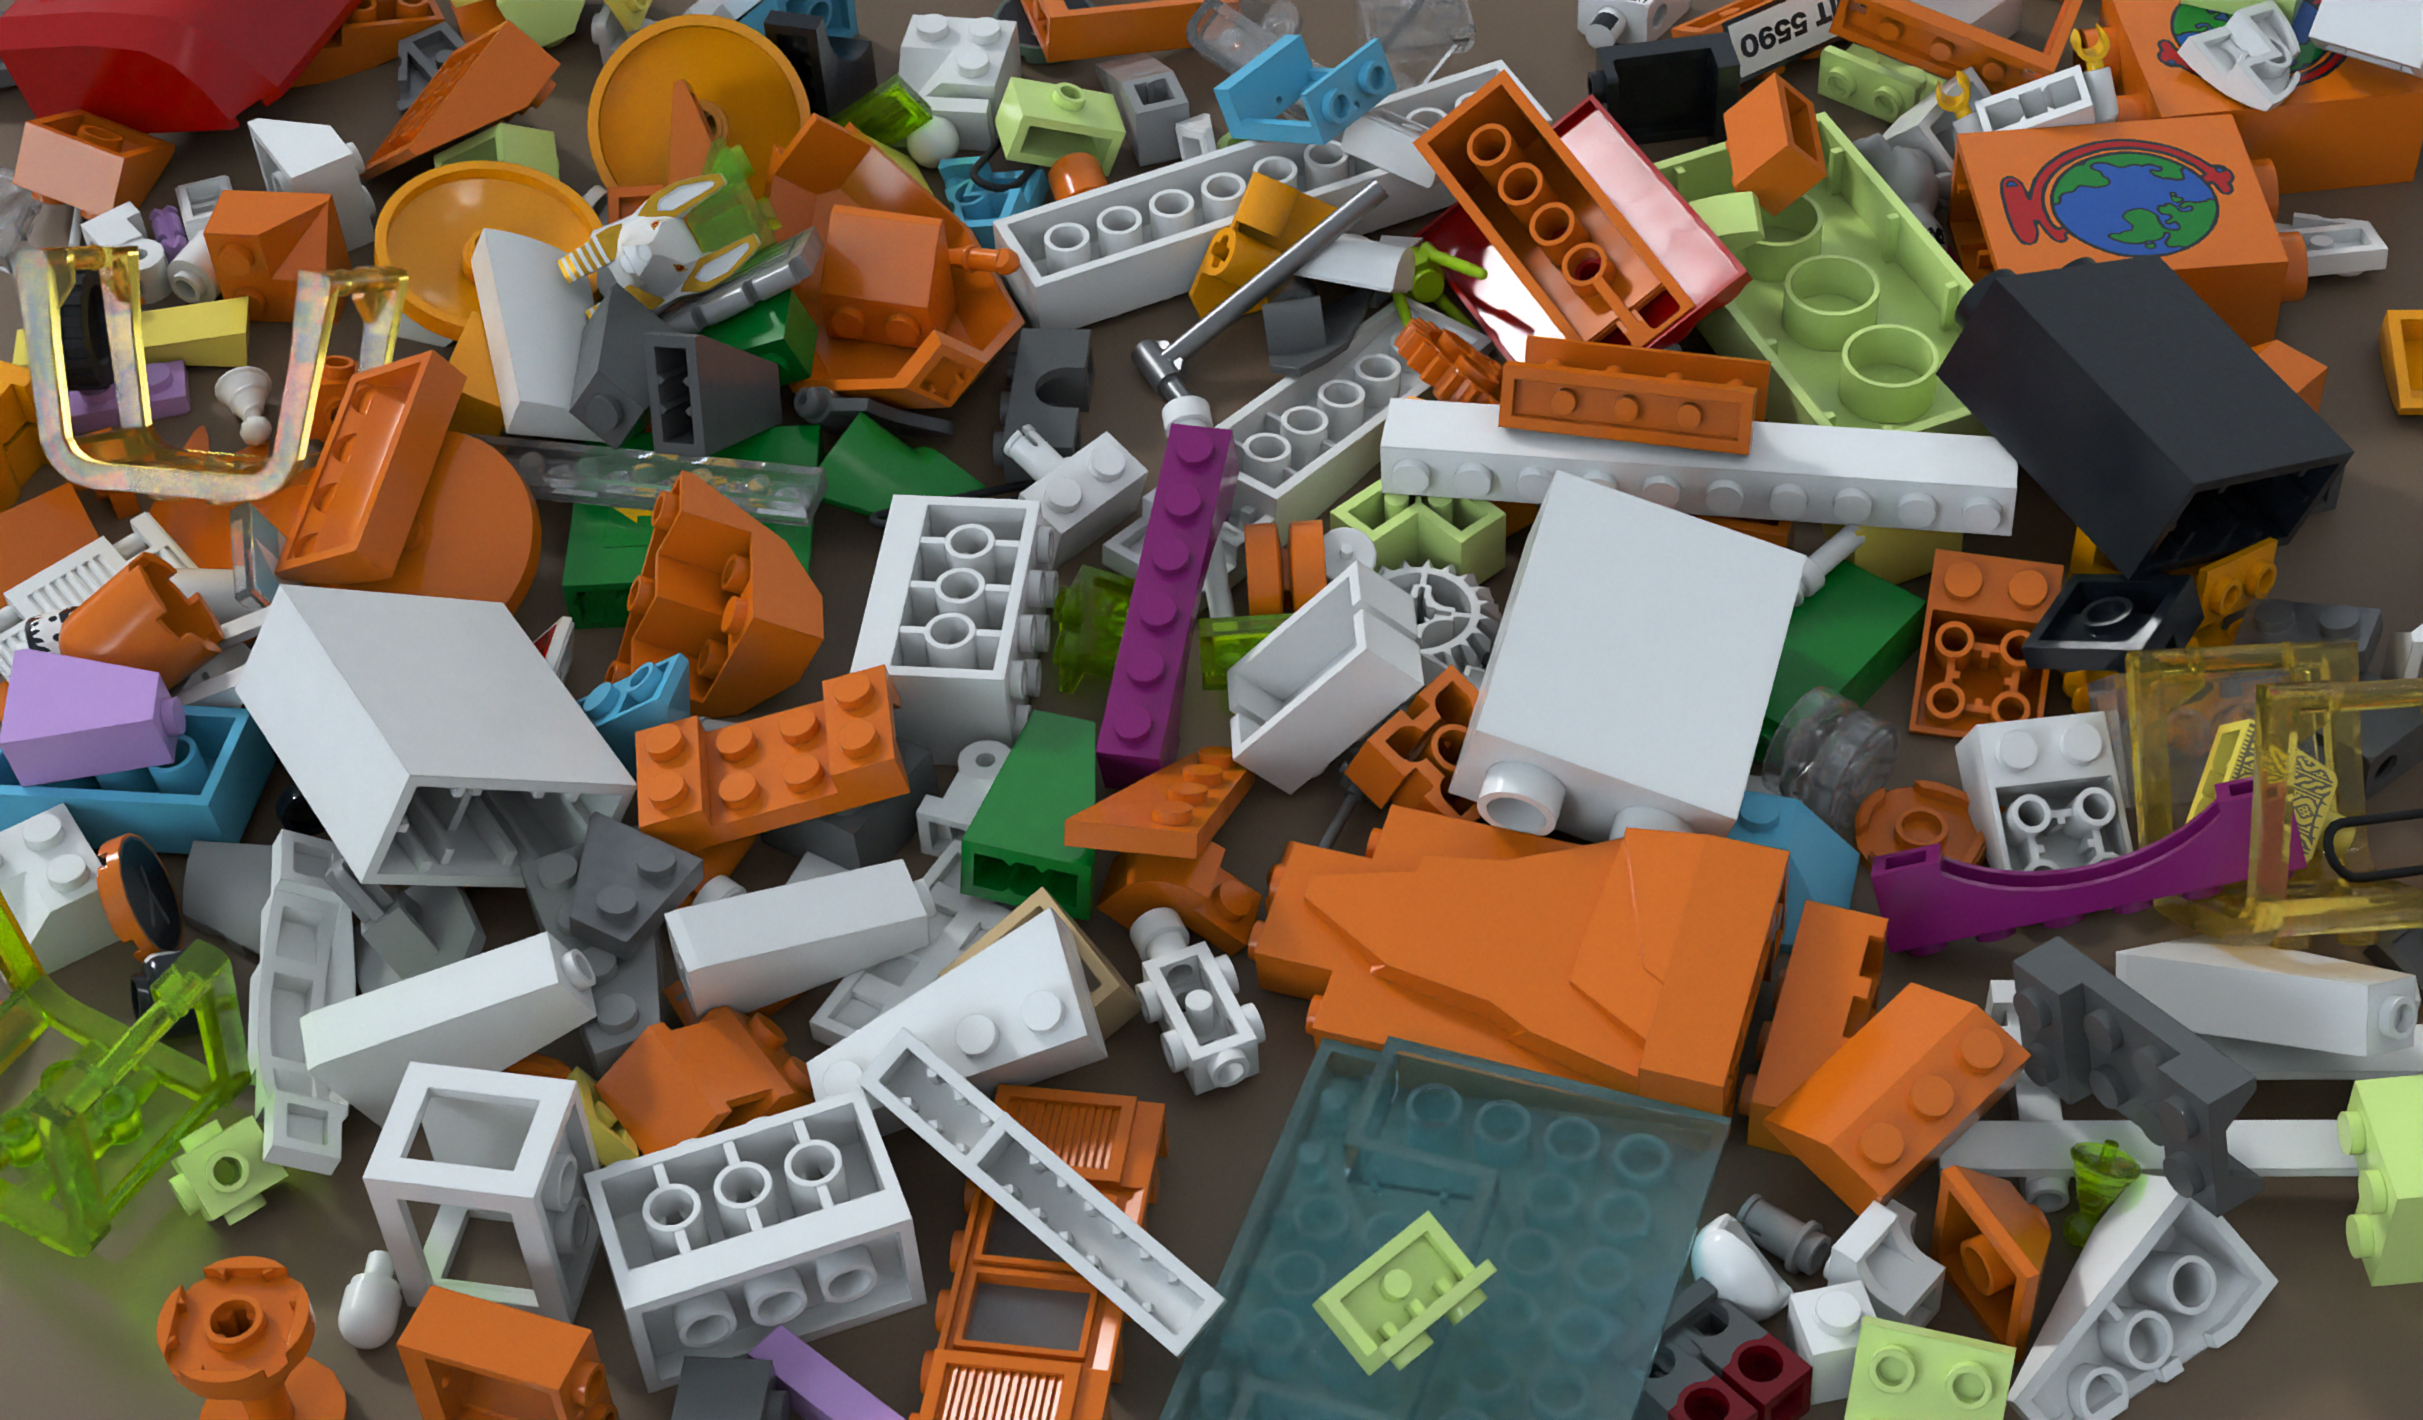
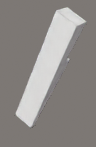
M904 1026L901 1027L856 1079L872 1096L1178 1359L1183 1356L1228 1302Z

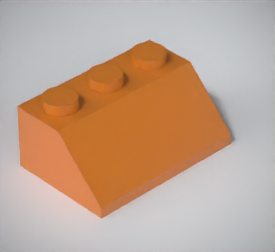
M1911 982L1764 1119L1763 1125L1849 1208L1860 1216L1874 1200L1886 1206L1891 1199L1895 1200L2016 1084L2031 1054L1978 1005Z

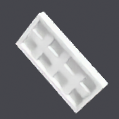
M953 839L923 877L931 893L937 916L928 919L930 945L845 976L809 1021L812 1039L832 1047L940 978L938 974L1018 907L1016 905L960 894L962 841Z

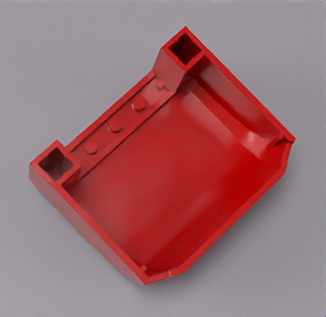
M16 0L0 17V58L36 119L81 109L146 134L234 130L240 126L236 119L238 114L259 100L263 106L268 107L287 92L362 0Z

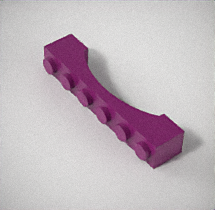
M1171 423L1096 747V756L1105 788L1122 790L1176 761L1180 743L1179 728L1184 686L1199 603L1218 535L1223 523L1229 521L1240 471L1233 430Z
M2285 770L2214 784L2216 799L2181 828L2137 851L2091 865L2046 871H2011L1987 868L1944 856L1940 843L1873 857L1871 880L1880 915L1889 919L1886 938L1890 954L1908 950V954L1911 956H1926L1944 950L1948 947L1949 941L1975 936L1978 942H1994L2012 936L2016 933L2017 927L2043 922L2046 928H2062L2082 921L2085 918V913L2112 908L2113 913L2130 914L2151 907L2154 904L2153 899L2181 894L2183 899L2196 900L2220 893L2225 884L2251 879L2252 884L2271 885L2288 880L2294 875L2293 870L2307 868Z

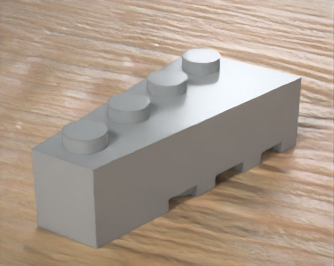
M639 824L632 826V828L640 831ZM584 843L519 864L539 932L548 931L569 951L578 949L587 958L594 971L596 984L591 987L597 1016L577 1028L599 1081L648 1026L665 1022L670 1028L666 995L663 992L667 982L662 949V924L628 961L571 936L569 916Z

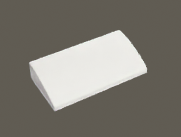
M483 228L471 258V265L506 433L606 443L569 412L583 330L589 321L585 311L595 306L588 275L569 284L564 278L557 260L568 255V253L524 235Z

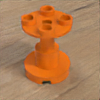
M258 1256L227 1258L203 1268L206 1278L194 1283L186 1292L181 1284L169 1295L158 1317L156 1327L157 1344L176 1382L194 1394L207 1398L199 1420L347 1419V1398L336 1375L331 1369L317 1360L306 1356L315 1335V1313L302 1283L290 1277L285 1266L275 1260Z

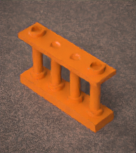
M1528 335L1526 337L1524 362L1507 360L1503 365L1498 427L1749 455L1752 449L1754 421L1765 422L1771 361Z

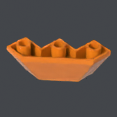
M682 470L671 491H661L655 502L651 517V525L654 526L641 575L635 578L628 595L627 610L630 613L617 659L611 662L604 682L614 684L631 676L640 666L647 662L656 664L681 652L689 660L690 717L697 715L698 717L704 716L711 719L738 716L799 682L824 640L823 596L785 540L694 473Z

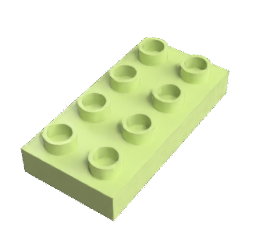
M1825 111L1816 114L1827 176L1775 217L1760 206L1765 238L1734 255L1749 272L1753 280L1746 284L1734 300L1724 307L1712 311L1696 323V328L1718 356L1771 361L1766 418L1769 422L1994 437L1936 375L1962 332V329L1955 322V311L1963 296L1974 284ZM1725 142L1653 163L1687 203L1711 196L1736 193L1731 182L1733 171L1730 154L1726 149Z

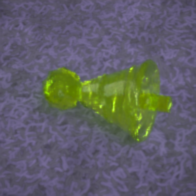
M2107 1139L2104 1144L2093 1142L2077 1143L2070 1149V1157L2074 1162L2073 1175L2076 1178V1199L2078 1200L2079 1211L2066 1216L2063 1221L2062 1234L2072 1246L2080 1249L2084 1248L2094 1227L2099 1222V1214L2109 1204L2113 1203L2126 1187L2130 1186L2141 1176L2140 1165L2132 1157L2118 1150L2119 1144L2116 1141Z

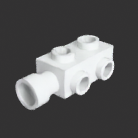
M1155 908L1141 915L1130 929V939L1143 961V982L1135 985V992L1137 998L1142 1003L1140 1009L1146 1022L1150 1024L1157 1021L1163 1031L1160 1034V1041L1171 1071L1173 1073L1183 1071L1195 1095L1218 1087L1233 1086L1244 1078L1260 1073L1258 1044L1266 1040L1264 1026L1259 1012L1252 1002L1240 1006L1234 994L1239 993V982L1230 958L1226 954L1214 958L1205 941L1188 946L1190 940L1189 933L1177 911L1172 908Z

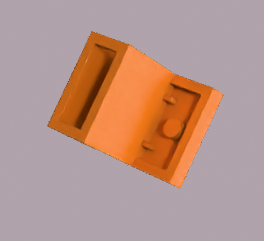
M727 1005L711 1009L699 1023L670 1030L665 1022L648 1026L594 1085L595 1090L635 1141L643 1155L676 1146L687 1139L702 1138L734 1128L758 1117L772 1116L816 1102L806 1063L795 1056L790 1057L783 1048L784 1043L788 1040L784 1032L772 1020L759 1012L751 1018Z

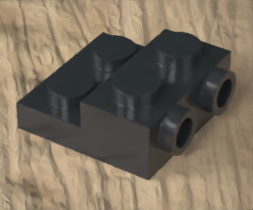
M2073 574L2021 647L2027 668L2056 669L2065 673L2078 670L2134 674L2148 672L2157 658L2180 655L2204 620L2193 576L2150 575L2128 580L2123 574Z

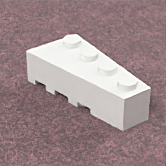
M1049 907L811 1059L806 1065L815 1101L826 1096L840 1095L862 1088L856 1079L901 1027L904 1026L986 1097L991 1099L996 1096L998 1084L1028 1086L1108 1058L1073 932L1052 907ZM863 1088L881 1137L908 1128L902 1120Z

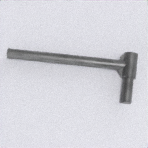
M1374 178L1171 344L1167 340L1156 341L1154 339H1147L1137 344L1132 351L1131 359L1156 393L1169 402L1181 396H1194L1185 385V375L1188 368L1185 362L1389 197L1386 191Z

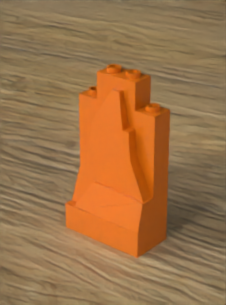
M1391 804L1383 829L1375 827L1371 831L1365 857L1294 842L1286 866L1277 865L1272 874L1268 892V902L1271 904L1266 921L1257 920L1253 926L1248 944V958L1256 963L1260 989L1311 1000L1305 1030L1306 1034L1314 1037L1318 1064L1722 1158L1738 1101L1741 1055L1762 981L1771 983L1786 929L1790 851L1710 834L1628 827L1625 830L1624 837L1621 839L1579 845Z

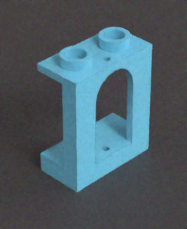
M1286 34L1213 90L1232 138L1325 145L1394 92L1397 87L1379 38L1370 40L1335 68L1312 66L1301 35ZM1301 98L1310 121L1274 118Z

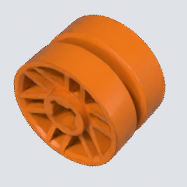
M1322 519L1291 521L1288 531L1287 547L1281 548L1278 528L1275 522L1244 524L1251 637H1267L1284 622L1285 610L1291 609L1293 615L1327 586Z

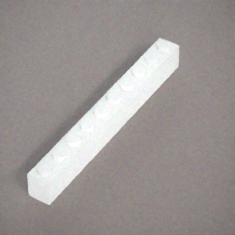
M1390 398L1380 444L1382 493L1542 504L1558 469L1685 514L2012 536L2017 493L2018 462L1995 437L1754 421L1752 449L1749 455L1504 428L1498 427L1500 405Z

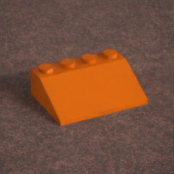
M507 20L451 53L364 165L365 173L359 176L363 180L368 181L469 136L487 126L491 128L503 120L508 123L517 113L520 116L525 114L531 106L537 109L554 90L557 83L550 77L561 63L511 21Z

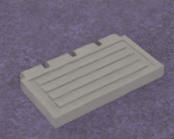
M812 226L753 255L733 277L711 291L681 298L658 317L677 333L697 334L708 325L713 326L754 306L755 302L759 300L765 301L799 284L802 279L811 276L825 245L815 226Z

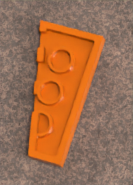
M1223 746L1203 747L1198 750V753L1193 752L1065 819L1064 846L1197 859L1255 784V773L1233 761L1232 748Z

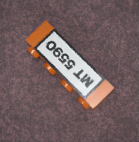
M1736 0L1670 29L1673 38L1728 32L1740 62L1739 92L1742 89L1740 84L1753 78L1758 80L1767 79L1774 72L1780 75L1785 72V64L1796 59L1810 60L1818 58L1828 45L1840 40L1849 41L1828 32L1840 0Z

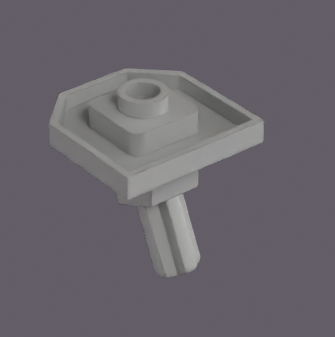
M343 856L338 858L325 873L326 883L361 920V923L353 928L355 977L362 994L481 954L487 937L464 886L412 885L404 892L398 887L390 892L383 884H361Z

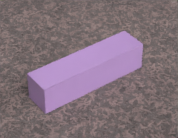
M781 1324L748 1353L749 1359L773 1361L779 1390H788L790 1408L805 1420H906Z

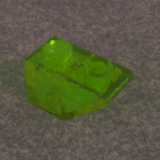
M724 137L712 141L701 176L722 173L728 184L689 212L687 222L703 253L718 250L753 233L758 236L761 242L755 254L778 244L779 242L773 231L781 228L782 224L767 195L757 200L746 179L756 175L741 144L739 143L730 148Z

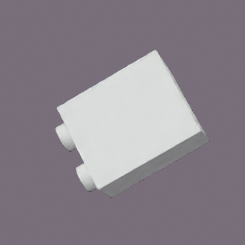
M1557 469L1528 534L1448 793L1477 802L1479 814L1492 826L1537 836L1548 835L1555 829L1593 843L1623 838L1628 827L1710 834L1726 838L1738 818L1807 555Z
M279 584L235 688L239 698L361 884L525 888L519 864L584 843L589 818L595 811L621 822L637 789L635 780L502 602Z

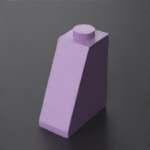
M32 649L14 651L0 733V748L22 787L175 762L177 738L179 735H184L186 731L185 711L179 697L170 696L159 672Z

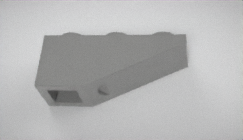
M1148 53L1095 64L1096 74L1105 93L1113 94L1126 130L1125 136L1139 166L1161 164L1172 159L1181 158L1175 123L1189 119L1190 112L1189 102L1174 71Z

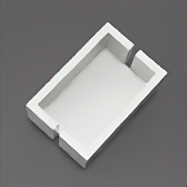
M1356 560L1228 669L1229 711L1236 714L1230 719L1233 761L1291 795L1308 780L1322 774L1329 763L1353 743L1367 737L1373 727L1397 707L1411 701L1419 689L1424 686L1420 646L1415 642L1418 637L1414 597Z

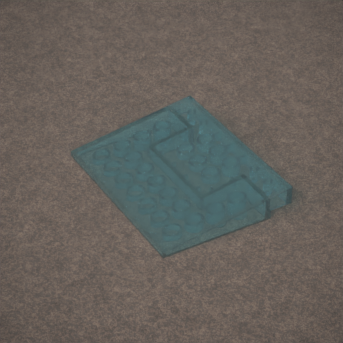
M1388 1036L1382 1052L1322 1038L1215 1287V1291L1228 1302L1190 1346L1159 1420H1635L1729 1137L1732 1118ZM1429 1210L1475 1268L1486 1259H1489L1496 1267L1497 1271L1479 1286L1488 1299L1454 1327L1445 1316H1442L1425 1331L1434 1343L1401 1371H1398L1389 1360L1372 1375L1368 1376L1313 1308L1312 1304Z

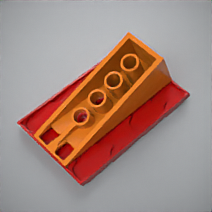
M1504 69L1412 142L1457 199L1453 205L1413 237L1423 238V243L1426 241L1430 242L1438 251L1476 264L1488 271V277L1485 280H1480L1440 265L1447 282L1506 360L1524 362L1526 337L1528 335L1663 350L1683 340L1692 331L1696 323L1712 311L1720 309L1734 300L1746 284L1753 280L1745 267L1593 94L1589 95L1550 126Z

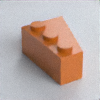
M1811 900L1805 901L1787 970L1781 969L1777 980L1772 1005L1773 1009H1776L1773 1021L1765 1020L1760 1031L1755 1060L1761 1062L1758 1075L1749 1072L1746 1074L1740 1094L1738 1114L1749 1116L1746 1145L1796 1157L1763 1125V1121L1876 1015L1880 995L1888 918Z

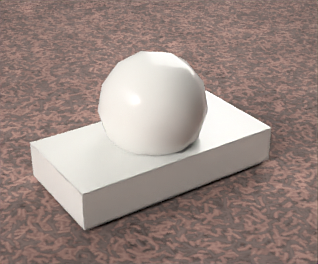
M894 95L879 106L880 109L895 98L902 100L901 104L883 115L881 119L902 105L909 107L907 112L883 127L886 145L907 147L911 157L919 165L927 168H938L940 159L955 158L959 150L986 151L995 141L989 99Z

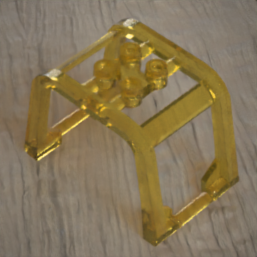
M92 244L75 247L50 246L47 248L21 249L15 255L14 263L40 447L51 466L71 483L91 489L149 494V499L183 501L186 500V497L206 499V504L241 506L243 501L268 500L269 497L288 487L308 486L321 455V452L306 455L338 296L342 297L353 294L352 300L363 320L361 350L356 373L391 363L393 359L409 282L408 273L402 267L387 265L356 266L355 270H298L290 359L272 457L180 449L170 446L157 434L152 424L142 337L138 246ZM99 270L121 430L73 437L61 338L60 308L76 283L75 271Z
M2349 639L2306 642L2285 641L2282 643L2211 647L2189 646L2186 648L2127 652L2125 668L2139 849L2173 832L2167 716L2205 687L2204 674L2284 669L2286 671L2289 670V681H2291L2256 684L2254 777L2248 880L2225 884L2220 893L2203 899L2187 900L2183 899L2181 894L2153 899L2154 908L2163 917L2230 946L2269 944L2272 948L2284 950L2312 948L2313 935L2336 933V942L2339 944L2363 946L2380 943V931L2423 929V890L2393 879L2365 883L2348 882L2336 874L2330 867L2324 851L2319 849L2315 850L2307 868L2293 870L2294 875L2288 879L2297 745L2323 727L2325 767L2335 772L2338 779L2329 809L2346 817L2366 815L2360 710L2422 707L2421 714L2423 715V677L2359 681L2358 641ZM2367 825L2356 826V833L2352 844L2342 856L2338 857L2342 865L2351 872L2377 871L2368 847Z

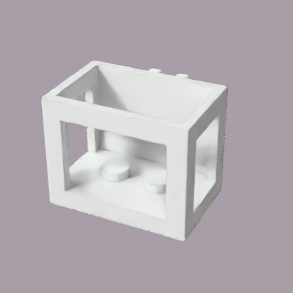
M410 1061L363 1175L365 1187L407 1306L417 1308L430 1285H435L573 1324L602 1242L583 1174L601 1168L577 1081ZM421 1122L434 1161L407 1158ZM406 1200L441 1204L424 1249H422ZM470 1217L513 1222L534 1290L446 1279Z

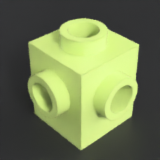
M253 1115L241 1119L224 1130L218 1120L215 1119L179 1140L185 1153L170 1161L178 1174L169 1179L168 1183L189 1216L201 1211L206 1221H214L223 1215L230 1226L266 1205L267 1202L261 1192L289 1176L282 1165L263 1162L264 1134ZM220 1159L227 1161L233 1172L231 1180L226 1185L217 1182L213 1174L214 1166Z

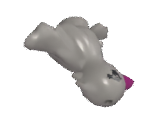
M1880 133L1852 142L1958 265L1959 262L1948 244L1944 229L1934 216L1943 207L1939 198L1949 200L1952 173L1942 172L1935 174L1936 165L1929 154L1919 149L1898 145L1892 149Z

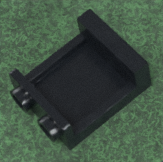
M1728 32L1596 48V71H1590L1587 74L1588 95L1593 94L1636 145L1706 136L1709 146L1727 140L1723 114L1738 102L1740 62Z

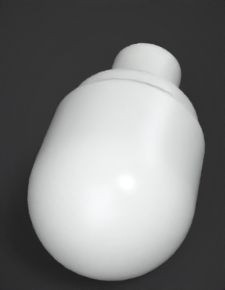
M375 1250L370 1252L364 1273L355 1275L344 1291L338 1317V1326L343 1338L356 1348L374 1349L382 1346L392 1337L397 1326L402 1304L401 1287L398 1282L392 1279L394 1267L387 1251Z

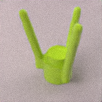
M1428 241L1422 243L1420 248L1410 247L1415 255V274L1412 290H1408V293H1390L1403 327L1405 328L1412 319V313L1406 298L1408 297L1418 303L1433 301L1448 317L1479 331L1443 293L1445 276L1440 265L1480 280H1485L1488 277V271L1476 264L1438 251Z

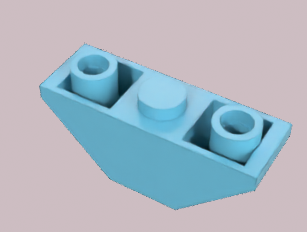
M681 652L656 664L647 662L640 666L631 676L614 684L604 682L595 688L590 695L576 701L635 782L637 781L635 732L690 717L689 660Z

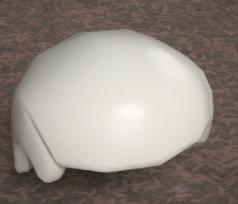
M1725 1213L1702 1228L1696 1236L1691 1253V1268L1695 1282L1703 1277L1718 1290L1717 1298L1724 1299L1733 1304L1756 1323L1769 1319L1789 1304V1296L1794 1293L1793 1290L1755 1246L1741 1224L1730 1214Z

